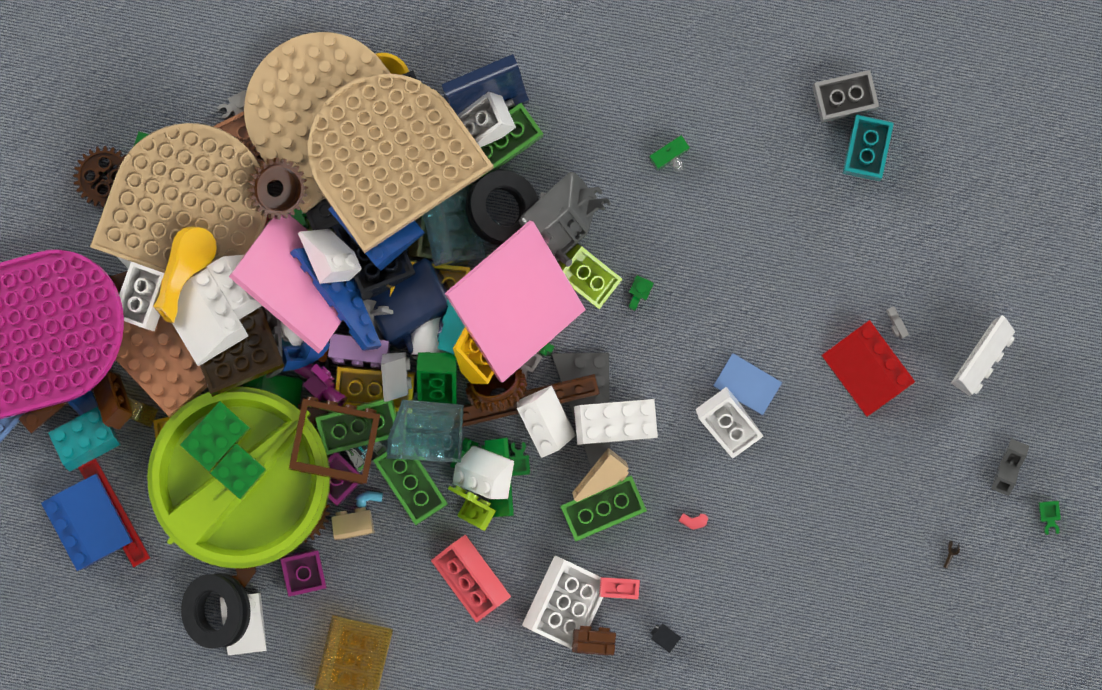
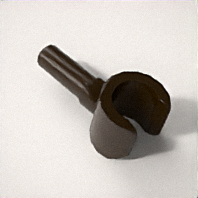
M953 541L948 543L949 553L944 563V568L948 569L953 556L959 554V543L957 548L954 549L952 548Z

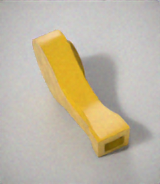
M194 226L185 227L174 237L169 261L162 278L160 294L153 306L166 322H175L179 295L187 280L196 272L208 266L215 257L217 250L216 240L207 229Z

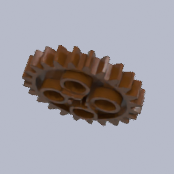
M97 146L95 153L89 149V156L82 154L85 160H78L81 166L74 167L78 174H74L73 177L78 179V181L74 182V185L80 186L76 191L78 193L83 192L81 198L85 199L88 197V204L94 201L95 207L101 203V207L104 208L114 182V175L117 174L126 155L121 157V150L115 154L114 147L108 151L107 146H104L103 151H101ZM104 159H108L110 162L107 168H101L100 164ZM90 172L95 173L93 181H87L86 177ZM103 173L107 175L108 179L106 181L101 177ZM108 186L107 194L100 195V188Z

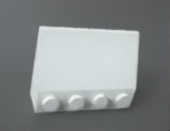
M207 268L191 277L184 284L178 299L175 322L172 324L197 366H200L248 337V334Z
M1003 315L992 321L951 382V384L969 396L980 391L983 386L981 384L984 377L988 378L994 370L991 368L994 362L998 363L1004 355L1003 349L1005 346L1009 347L1015 339L1013 337L1015 331Z
M554 556L522 626L572 649L573 630L580 629V626H590L603 599V597L599 596L601 577L560 557Z

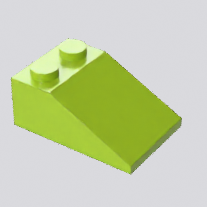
M576 244L565 254L572 260L571 266L567 267L560 260L558 264L573 289L600 309L622 281V278L581 245Z

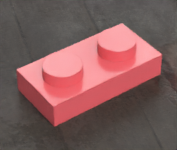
M601 577L599 596L638 599L640 580Z

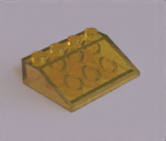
M332 615L314 690H378L393 629Z

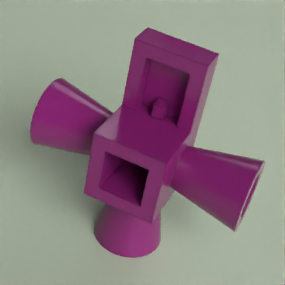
M311 363L294 370V372L307 379L303 386L314 398L319 399L318 402L321 400L338 402V406L342 407L347 401V397L335 389L336 386L332 382L334 378L324 366L320 368L317 364L313 366Z

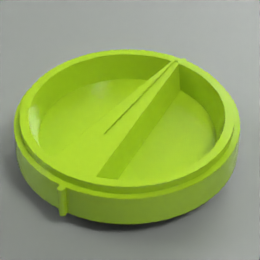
M235 387L213 397L210 392L194 398L182 406L166 422L155 440L151 451L147 481L153 511L161 527L170 537L167 541L169 545L177 544L189 555L211 565L226 568H251L274 562L286 556L309 537L317 526L326 507L330 490V478L288 470L300 410L278 395L265 390ZM219 401L251 428L237 444L267 469L242 500L210 474L211 472L180 446ZM307 411L296 462L330 468L323 442L316 428L308 419L311 413Z

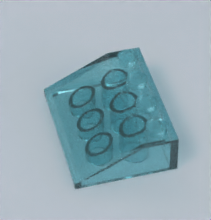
M471 184L423 214L435 266L487 258L483 239L473 231L466 216L465 203L468 192L471 189Z
M402 400L388 437L387 459L461 463L464 405Z

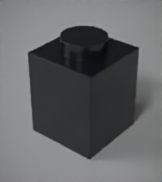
M663 623L660 626L657 624L650 632L653 635L651 639L669 653L681 639L679 635Z

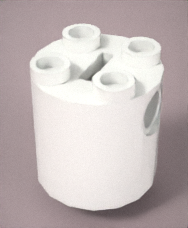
M440 318L426 322L412 333L413 353L410 354L411 357L417 360L418 356L412 355H418V352L446 353V351L438 349L437 333L439 331Z

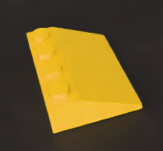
M465 327L453 347L460 371L471 384H488L494 372Z

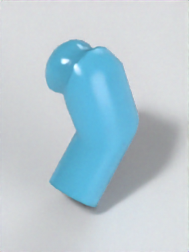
M366 491L356 497V506L365 507L366 501L382 502L383 493Z

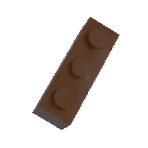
M108 371L105 377L93 388L103 423L107 427L119 430L133 413L121 376Z

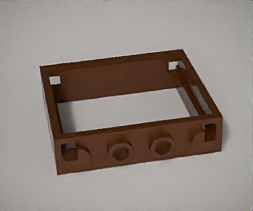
M314 397L303 399L288 470L366 485L380 414H376V410L365 408V411L357 410V406L349 404L341 407L338 406V402L329 400L326 403L318 402L319 399ZM307 407L373 420L362 475L296 462Z

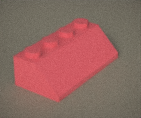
M466 535L452 543L431 560L476 623L511 597Z

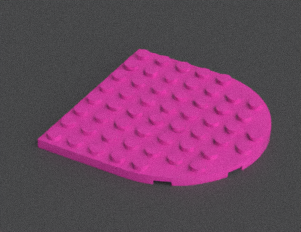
M46 250L0 263V419L76 399L94 388L112 367L123 337V307L118 290L112 279L102 267L91 259L75 252Z

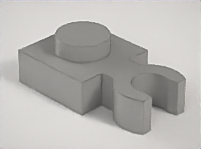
M245 90L228 98L230 104H220L217 107L218 110L227 109V113L222 115L223 119H228L233 112L237 115L244 111Z
M893 306L887 309L886 312L893 325L891 330L895 337L899 336L900 340L907 337L909 333L896 308Z
M538 352L520 367L522 373L525 374L526 380L528 378V371L533 373L543 358V355Z

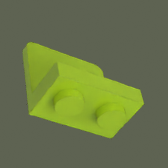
M457 485L455 488L449 486L448 490L466 499L457 517L485 531L496 512L489 507L491 503L481 498L478 501V496L469 491L465 494L467 490Z

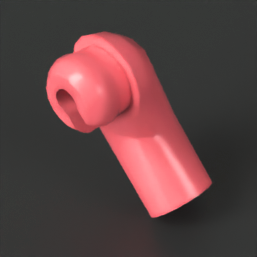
M683 513L678 521L695 530L706 526L708 517L705 514H700L698 517L691 518Z

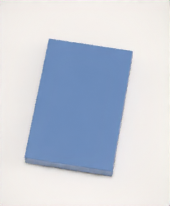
M732 353L713 387L720 391L727 387L740 403L763 416L782 382Z

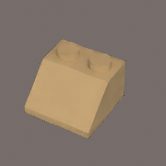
M366 507L354 509L355 513L347 514V511L336 512V516L332 517L334 540L375 533L371 510H366Z

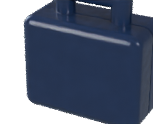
M425 258L412 265L415 275L397 284L391 296L390 288L382 294L368 299L376 301L373 310L378 309L379 306H388L390 310H393V314L376 315L374 320L385 341H389V344L397 349L407 347L410 354L413 353L412 333L426 322L440 318L439 331L437 333V337H439L444 325L442 320L448 308V298L444 293L450 288L447 282L443 284L444 277L441 271L434 268L432 265L434 263Z

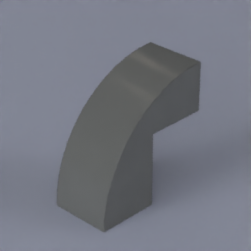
M1011 438L995 474L991 487L992 490L1007 496L1010 495L1016 484L1019 469L1027 456L1029 445Z

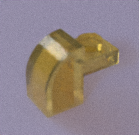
M128 398L133 413L130 419L151 427L158 409Z

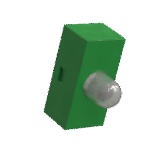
M681 135L650 155L649 159L657 171L668 164L675 171H681L684 165L679 157L689 151L690 147Z

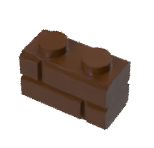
M580 626V629L573 630L572 652L614 656L616 632H610V628L599 627L598 631L591 630V626Z

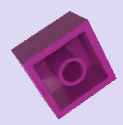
M338 452L333 453L328 458L331 469L360 474ZM330 478L328 498L336 506H339L359 484Z
M318 549L280 558L288 597L326 589Z

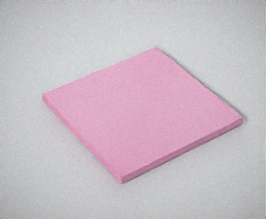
M288 214V218H283L281 215L280 220L274 216L229 275V278L319 354L341 323L337 317L339 313L333 306L330 307L313 284L312 277L300 267L302 264L298 258H293L290 254L293 249L304 248L298 233L308 230L290 214Z
M533 221L527 222L444 293L497 379L502 383L586 310Z

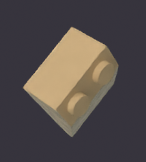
M608 448L572 492L574 500L578 502L617 484L619 480L623 481L629 473L627 471L629 469L627 462Z

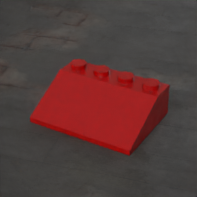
M870 320L821 355L866 417L915 383V380Z

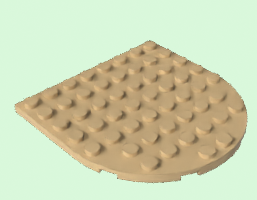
M331 32L300 35L276 47L263 59L255 70L245 96L244 117L246 128L253 146L256 147L255 149L260 153L259 155L267 164V159L273 161L274 158H279L281 161L284 158L287 159V162H294L293 166H299L298 172H304L301 177L307 179L303 183L304 186L308 187V189L304 190L307 197H302L305 203H299L298 205L304 214L325 198L312 175L308 157L309 134L316 115L319 114L325 102L348 83L363 77L368 78L378 76V74H391L382 61L367 46L351 37Z
M378 74V76L357 79L343 86L325 102L319 114L316 115L309 134L308 157L315 182L364 253L494 168L444 97L421 81L403 75Z
M182 123L158 129L140 140L122 161L90 247L165 273L174 237L183 228L194 226L207 229L216 240L217 250L211 263L223 256L245 255L263 231L267 216L261 215L262 211H255L257 206H251L253 199H248L247 197L251 195V192L246 191L247 188L251 187V184L247 183V181H252L253 179L250 173H256L254 167H261L251 151L241 141L219 128L199 123ZM206 266L205 268L201 269L200 271L196 272L194 275H196V274H198L199 272L205 270V269L207 268V266Z

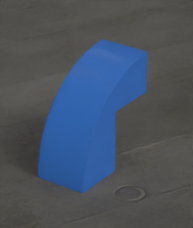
M302 341L301 346H282V357L285 365L283 371L299 369L315 362L328 350L330 346L329 341L319 354L304 341Z

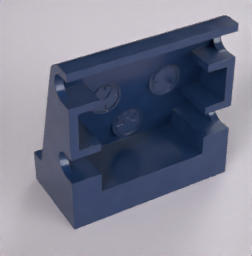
M513 54L442 84L444 98L457 115L487 92L501 95L504 102L512 99L515 106L520 103L524 105L529 102L521 73Z

